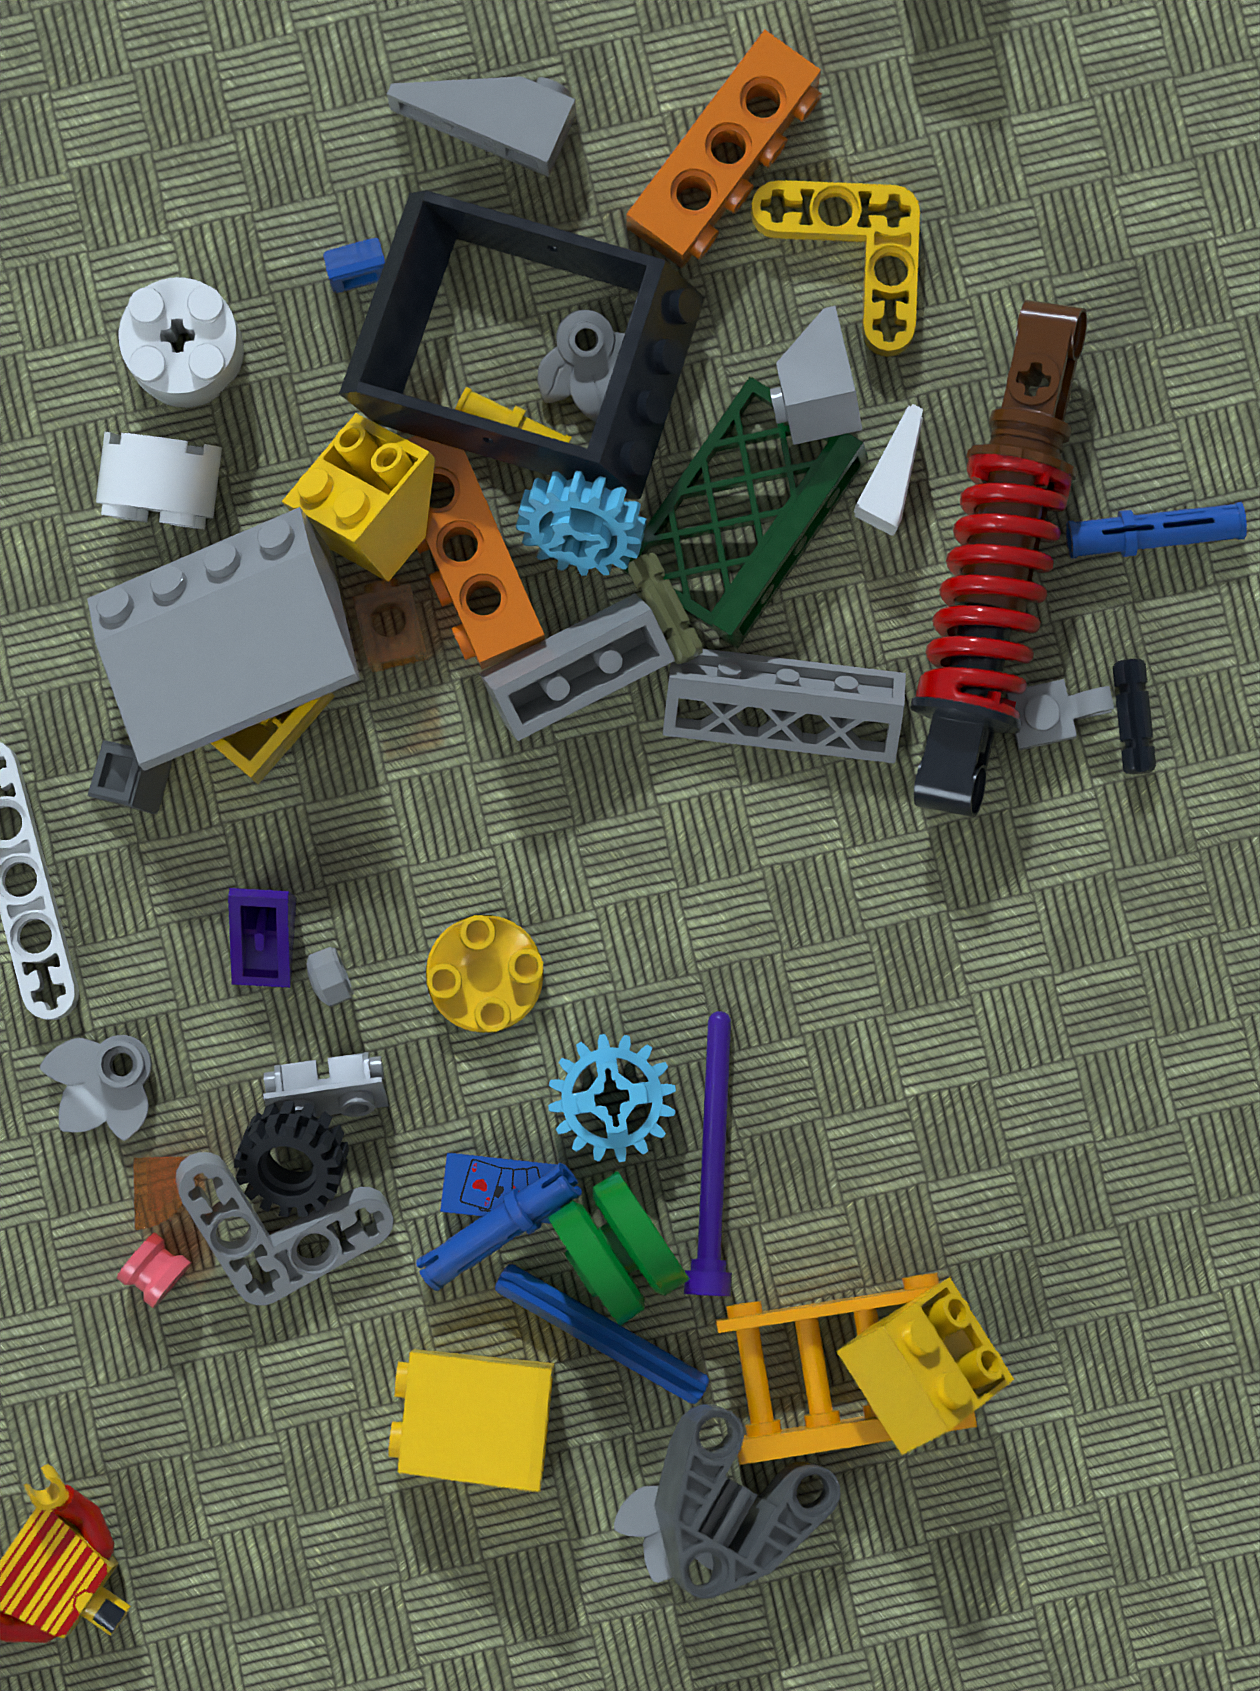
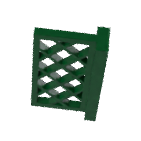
M751 376L747 379L645 527L638 555L640 557L647 554L651 547L674 542L679 571L666 573L663 579H669L671 583L681 581L683 594L675 588L674 590L686 613L716 631L720 638L737 649L869 459L864 442L849 433L823 438L828 443L816 460L792 465L787 437L791 436L789 425L785 426L783 422L778 423L777 428L744 434L741 416L754 397L773 408L770 388ZM736 426L737 436L727 438L731 430ZM780 438L785 467L752 473L747 445ZM740 447L745 475L712 482L709 462L716 452ZM703 473L705 484L694 486L700 475ZM806 473L799 485L796 486L795 475ZM788 477L791 497L784 507L759 512L754 484ZM747 486L752 514L719 521L714 493ZM707 495L712 523L679 530L676 510L683 500ZM670 520L672 532L660 534ZM773 521L764 534L762 523ZM755 525L758 545L751 555L727 560L722 532ZM714 534L719 562L687 569L681 541ZM630 557L629 563L632 562V561H633L634 559H636V558H631V557ZM620 568L622 572L630 576L628 568L624 570ZM740 569L731 582L729 571ZM722 573L725 593L710 612L692 600L689 579Z

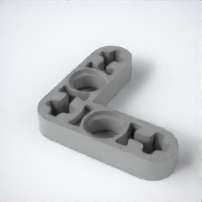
M198 1152L185 1158L176 1170L175 1181L183 1205L239 1295L246 1302L253 1305H268L282 1299L380 1244L388 1237L393 1228V1216L386 1197L372 1187H358L328 1202L322 1210L318 1212L314 1210L308 1216H303L269 1235L227 1164L219 1156L210 1152ZM204 1173L208 1179L212 1178L216 1194L220 1200L213 1207H211L210 1200L200 1186L195 1187L193 1177L197 1174ZM365 1207L370 1214L373 1213L375 1222L364 1226L360 1220L357 1221L355 1212L358 1209ZM241 1217L249 1223V1229L239 1240L224 1241L216 1235L218 1225L226 1218ZM337 1220L341 1230H344L347 1237L343 1242H339L335 1228L331 1224ZM310 1234H321L329 1240L326 1251L316 1258H305L297 1253V1245L300 1240ZM253 1251L261 1268L265 1272L269 1271L271 1280L267 1283L261 1284L258 1279H252L250 1267L245 1257Z

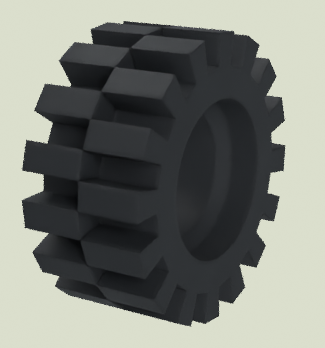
M284 1101L279 1112L276 1104L273 1103L265 1107L263 1115L257 1112L245 1130L234 1159V1168H239L236 1180L239 1185L248 1183L244 1194L250 1201L258 1195L263 1198L259 1208L269 1212L273 1203L280 1206L278 1216L289 1217L293 1207L297 1208L299 1217L308 1216L312 1206L317 1212L326 1207L328 1199L332 1200L337 1193L348 1159H346L349 1152L348 1142H341L344 1131L340 1125L329 1129L332 1116L324 1111L319 1118L312 1116L314 1105L305 1103L302 1112L295 1111V1101ZM280 1146L298 1149L313 1162V1168L304 1172L288 1170L280 1166L272 1158L270 1150Z

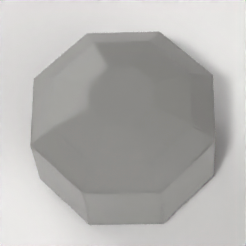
M330 946L308 956V978L315 994L323 1003L332 1007L353 998L354 992L336 948Z

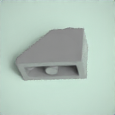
M836 306L823 308L776 362L781 387L769 389L776 423L788 422L793 445L862 430L855 385Z

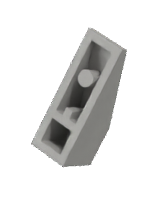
M519 76L391 83L387 92L390 110L547 177L550 176L576 117V102L574 98L568 96L570 91L560 83L544 77H538L536 82Z

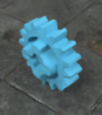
M555 471L552 472L549 483L543 479L536 478L532 489H525L518 510L519 516L516 530L525 532L522 540L524 546H539L538 559L545 560L552 557L557 559V569L563 571L570 564L577 566L580 575L587 576L589 569L596 567L605 576L610 575L612 564L624 570L628 568L630 557H638L647 521L646 518L638 516L641 508L639 502L624 501L627 491L625 488L619 487L613 490L605 488V477L599 476L592 483L585 481L582 471H575L573 479L566 480L562 474Z
M601 1034L598 1038V1049L592 1052L585 1044L579 1042L576 1044L580 1059L576 1063L561 1058L558 1062L563 1070L568 1073L565 1080H550L549 1083L551 1088L562 1092L561 1100L549 1104L548 1109L550 1112H563L566 1120L559 1124L556 1131L558 1134H564L573 1130L577 1134L572 1149L576 1152L581 1150L587 1143L594 1145L593 1154L596 1161H601L606 1149H614L618 1161L625 1162L626 1147L634 1145L644 1155L648 1152L647 1144L644 1140L647 1134L650 1133L659 1138H663L666 1134L662 1127L657 1124L659 1116L673 1117L675 1114L673 1108L662 1104L663 1096L676 1092V1087L672 1084H661L658 1078L668 1069V1065L666 1062L651 1066L647 1062L652 1051V1047L648 1044L641 1048L637 1054L630 1051L631 1042L628 1035H624L618 1048L610 1047L606 1035ZM617 1059L628 1061L637 1066L649 1082L633 1084L619 1074ZM596 1062L598 1077L588 1091L572 1094L579 1075L589 1065ZM606 1070L611 1071L612 1081L616 1082L618 1090H628L630 1095L629 1101L620 1104L618 1127H614L612 1115H609L606 1106H596L595 1096L604 1093V1083H607ZM652 1103L651 1111L644 1124L634 1133L628 1135L626 1119L637 1105ZM593 1113L605 1122L608 1138H602L589 1132L581 1125L576 1115Z

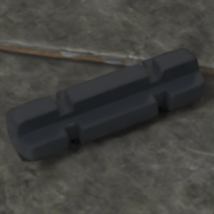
M1142 659L1120 660L1113 666L1114 687H1119L1120 693L1115 697L1120 742H1125L1126 748L1121 751L1123 770L1126 774L1149 773L1155 770L1156 758L1154 746H1149V740L1153 738L1149 691H1144L1143 685L1148 682L1146 663Z

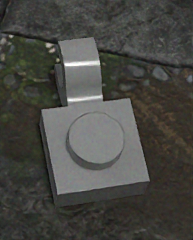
M1061 679L1029 686L1020 695L1006 693L1007 699L1016 701L1015 709L1018 710L1020 714L1019 720L1022 722L1020 732L1015 733L1018 751L1075 739L1077 737L1074 725L1075 720L1109 714L1114 710L1109 686L1068 696L1065 681Z

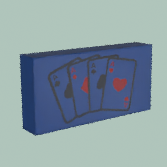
M447 1153L440 1212L485 1216L504 1202L505 1194L514 1188L521 1191L543 1177L544 1174L552 1170L557 1164ZM558 1208L556 1211H554L553 1213H551L549 1216H551L552 1214H554L555 1212H557L558 1210H560V1208ZM548 1217L541 1221V1223L551 1224Z

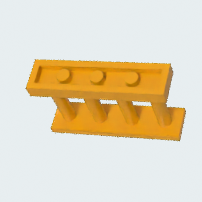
M928 1273L902 1278L904 1289L769 1311L762 1310L761 1301L726 1306L727 1317L715 1319L718 1333L736 1331L750 1424L745 1425L746 1435H744L741 1449L737 1454L739 1465L892 1441L869 1402L868 1405L863 1406L864 1416L841 1420L839 1410H833L818 1317L853 1312L858 1336L879 1321L877 1308L905 1304L912 1301L939 1283L938 1274ZM795 1321L809 1414L804 1415L805 1426L782 1429L780 1419L774 1420L759 1327ZM975 1411L950 1431L977 1427Z

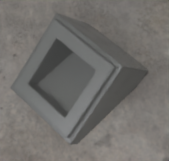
M103 740L87 796L156 814L160 808L172 760L144 771L138 764L132 746Z

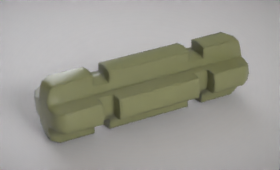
M647 553L634 559L628 564L629 574L636 588L643 590L641 592L642 600L652 609L664 637L668 638L667 644L675 658L674 662L683 664L695 659L703 653V644L695 629L688 627L690 619L669 579H663L665 571L657 555Z

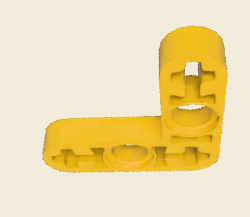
M776 180L760 186L753 196L751 217L756 229L763 235L776 239L865 242L862 310L863 340L867 347L877 355L890 357L905 351L912 342L916 328L920 209L915 195L905 187L888 184ZM779 196L783 197L785 207L802 208V196H811L812 199L808 213L810 225H800L802 212L784 213L782 222H771L770 212L761 211V207L770 206L772 197ZM827 198H842L849 204L852 216L847 223L834 227L822 221L818 208ZM860 198L870 199L867 211H884L888 201L898 202L899 211L908 213L909 217H902L898 227L893 228L887 226L888 221L886 217L869 215L867 220L868 228L858 227L862 211ZM887 256L897 257L902 260L907 267L908 274L906 279L895 286L884 285L878 281L874 272V266L878 260ZM872 295L887 300L907 297V304L900 301L895 303V325L904 326L905 331L897 332L894 342L883 341V333L873 330L872 325H879L882 322L885 300L874 303L872 302Z

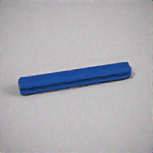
M508 1264L504 1268L495 1284L497 1293L690 1404L698 1403L709 1385V1378L706 1374L626 1328L619 1326L612 1320L514 1264Z

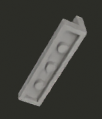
M703 649L702 654L683 664L671 662L662 735L895 763L905 703L906 673ZM681 698L704 701L713 713L702 720L678 718V700ZM746 707L762 708L772 719L760 727L745 726L735 714ZM805 714L821 715L830 727L818 734L803 733L793 722ZM863 721L888 724L886 742L861 740L851 729Z

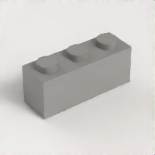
M635 593L479 674L503 723L514 738L519 741L675 661V658L652 609Z

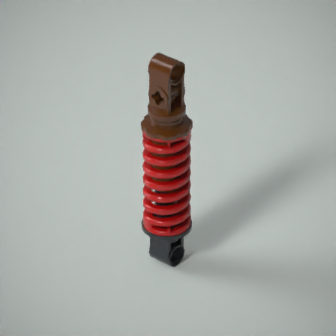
M1026 300L1023 303L1017 322L1016 344L1007 377L1001 409L992 410L989 419V426L993 428L990 436L991 440L989 444L973 445L967 451V475L976 485L967 487L960 495V506L968 516L961 517L954 523L953 535L962 546L955 547L947 554V568L955 576L947 578L940 585L939 589L941 599L949 607L942 608L934 614L932 620L933 627L942 637L932 640L926 647L927 660L936 668L928 670L920 676L916 696L912 698L910 704L912 711L932 719L924 756L919 764L915 778L914 803L917 807L975 817L980 810L985 793L986 771L995 733L1015 734L1020 732L1022 722L1019 720L1020 714L1018 710L1015 709L1016 701L1001 698L1002 693L998 691L1017 695L1023 694L1026 691L1027 682L1023 677L1002 672L1005 661L1028 664L1033 660L1034 652L1029 646L1010 642L1012 631L1034 634L1040 629L1041 623L1039 618L1025 613L1027 602H1044L1047 598V590L1043 585L1032 582L1034 572L1048 573L1053 569V558L1038 550L1040 542H1057L1061 534L1060 528L1056 524L1045 521L1047 511L1062 512L1066 509L1072 480H1076L1077 469L1061 460L1060 454L1063 450V444L1069 442L1072 427L1065 423L1064 419L1070 400L1077 361L1082 353L1086 338L1087 312L1085 308ZM1042 378H1046L1050 383L1049 387H1039L1036 396H1032L1029 392L1030 386L1038 387L1042 382Z

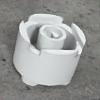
M175 277L159 280L144 288H140L132 294L120 321L119 346L127 367L139 385L164 404L175 407H195L209 403L219 396V393L235 379L240 371L244 347L239 326L228 304L218 291L200 281ZM188 333L192 341L185 342L184 352L176 353L171 343L177 341L179 334Z
M104 432L96 503L102 504L101 515L147 522L148 512L153 511L160 512V523L205 529L206 518H213L222 448L204 444V447L189 446L188 441L129 433H121L120 436L112 432Z

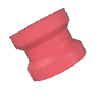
M154 1232L130 1257L116 1278L124 1285H135L143 1292L144 1301L152 1308H155L177 1284L192 1262L183 1255L174 1256L165 1249L164 1239Z

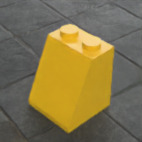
M417 1349L410 1351L409 1362L398 1361L394 1396L405 1398L403 1422L392 1421L388 1457L399 1458L397 1473L540 1492L544 1475L554 1363Z

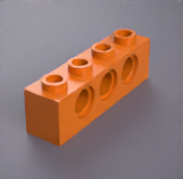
M764 29L627 212L626 228L681 268L685 266L692 255L698 260L702 259L719 235L720 231L714 228V226L726 209L733 214L740 209L754 187L748 181L761 163L769 168L783 151L788 139L782 134L795 117L801 122L805 121L818 104L822 93L817 90L821 69ZM764 96L772 99L776 103L778 110L770 117L760 118L750 113L746 105L753 98ZM732 142L742 149L744 156L736 163L724 164L713 156L712 150L720 143ZM699 188L708 195L710 201L702 209L689 210L684 208L677 198L685 189Z
M418 436L407 439L426 449L434 456L435 465L432 483L444 482L454 489V497L447 506L442 508L429 507L426 537L416 549L419 554L430 550L438 571L428 576L441 606L444 607L453 603L462 624L451 629L464 659L468 660L476 656L483 670L545 640V634L465 451ZM457 535H468L478 543L474 556L464 562L453 561L445 554V547L448 541ZM491 588L499 593L501 602L495 612L489 615H478L469 609L468 600L477 589Z

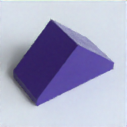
M229 888L228 910L232 985L290 988L297 899L291 892Z

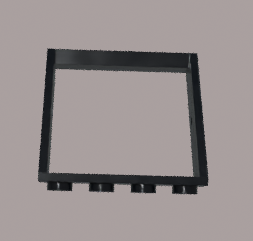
M425 190L409 193L339 394L378 425L551 476L552 472L558 471L566 480L573 479L575 471H582L585 481L592 483L596 478L602 476L606 478L605 488L613 490L623 487L627 490L625 498L631 500L641 499L705 297L666 260ZM456 239L638 292L588 448L403 394Z

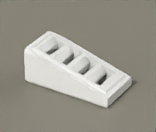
M914 404L912 406L908 405L853 511L855 512V517L894 536L902 520L923 421V409Z

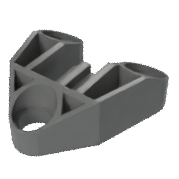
M701 1404L691 1408L682 1415L668 1444L654 1503L671 1574L681 1588L691 1595L702 1599L714 1598L772 1573L833 1512L840 1499V1484L836 1476L830 1470L809 1461L795 1462L786 1466L774 1477L759 1496L729 1479L726 1474L741 1449L744 1440V1428L740 1419L734 1413L714 1404ZM721 1417L726 1423L727 1434L724 1440L716 1447L706 1450L700 1442V1430L707 1420ZM809 1475H818L823 1482V1491L812 1503L801 1506L797 1499L799 1483ZM701 1553H711L713 1571L709 1581L701 1585L693 1584L688 1575L690 1562Z

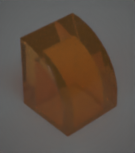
M188 1156L133 1158L135 1230L149 1229L166 1224L186 1209L181 1201L175 1179L176 1170L180 1163ZM200 1174L193 1177L195 1187L199 1184Z

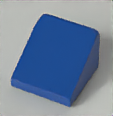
M371 238L330 249L323 254L333 292L336 291L337 293L377 283L385 264L378 238Z

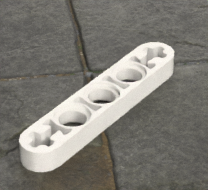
M0 742V760H6L7 766L0 769V786L4 791L14 787L16 793L15 797H0V809L4 807L14 808L22 817V827L17 836L10 840H0V915L21 996L26 1008L34 1016L46 1020H60L68 1016L76 1007L79 999L78 984L20 762L15 752ZM25 863L34 868L37 874V883L35 889L30 894L16 897L8 892L5 886V877L11 867ZM32 920H42L49 925L52 931L50 945L40 953H28L20 943L21 930L26 923ZM58 956L60 966H50L48 970L52 982L56 985H64L66 994L57 998L58 1007L51 1010L48 1003L37 1002L36 992L44 989L41 971L35 970L28 975L26 964L46 963Z

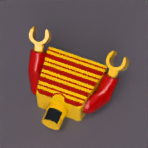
M49 1464L41 1467V1470L51 1484L46 1489L39 1491L32 1489L29 1484L25 1483L24 1489L36 1509L0 1560V1640L5 1642L49 1643L56 1637L64 1639L72 1633L82 1617L111 1636L131 1608L129 1604L103 1587L118 1565L117 1560L112 1556L115 1546L114 1540L100 1507L70 1485H64L53 1466Z

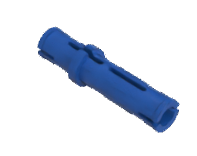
M1242 502L1134 515L1132 510L1118 511L1117 517L1078 522L1067 521L1066 542L1071 559L1078 556L1121 552L1123 557L1136 556L1137 550L1229 539L1241 540L1245 539L1247 534L1246 514Z
M559 1163L552 1170L544 1174L543 1177L521 1191L514 1188L504 1195V1202L495 1207L494 1210L471 1223L436 1249L419 1257L416 1260V1265L422 1269L419 1271L422 1278L429 1287L438 1291L455 1279V1277L470 1269L515 1237H518L525 1231L529 1235L541 1228V1221L561 1206L582 1195L581 1188L575 1186L578 1184L577 1179L567 1166Z

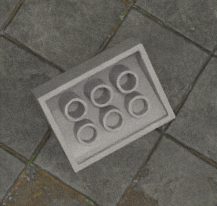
M301 507L87 598L95 643L138 764L144 771L360 680L329 547Z

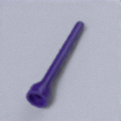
M722 1011L712 1013L708 1019L697 1259H691V1270H685L690 1279L684 1283V1294L731 1297L732 1273L726 1272L727 1260H721L731 1019L727 1013Z

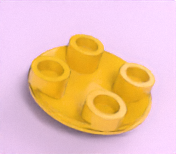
M474 915L452 924L435 941L427 959L426 984L434 1005L451 1023L472 1032H497L515 1025L534 1007L543 985V961L535 942L519 925L498 916Z

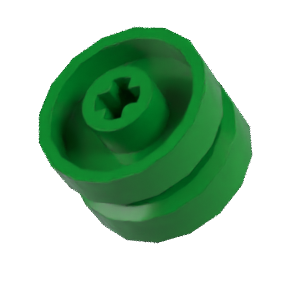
M617 1171L593 1187V1200L607 1220V1223L598 1227L584 1205L575 1201L570 1202L549 1216L548 1219L567 1248L564 1254L593 1298L596 1296L600 1298L611 1316L621 1326L645 1310V1297L630 1274L639 1269L654 1292L666 1296L690 1279L625 1180Z

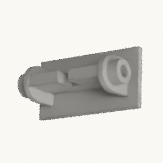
M369 1052L328 1058L330 1078L319 1079L316 1060L275 1065L274 1071L264 1073L266 1093L263 1096L265 1104L268 1106L275 1103L280 1112L284 1101H295V1111L302 1112L304 1104L308 1103L315 1106L312 1112L314 1117L321 1116L324 1111L329 1115L341 1113L349 1117L367 1115L373 1112L375 1108L389 1106L382 1080L384 1079L381 1056L370 1057Z

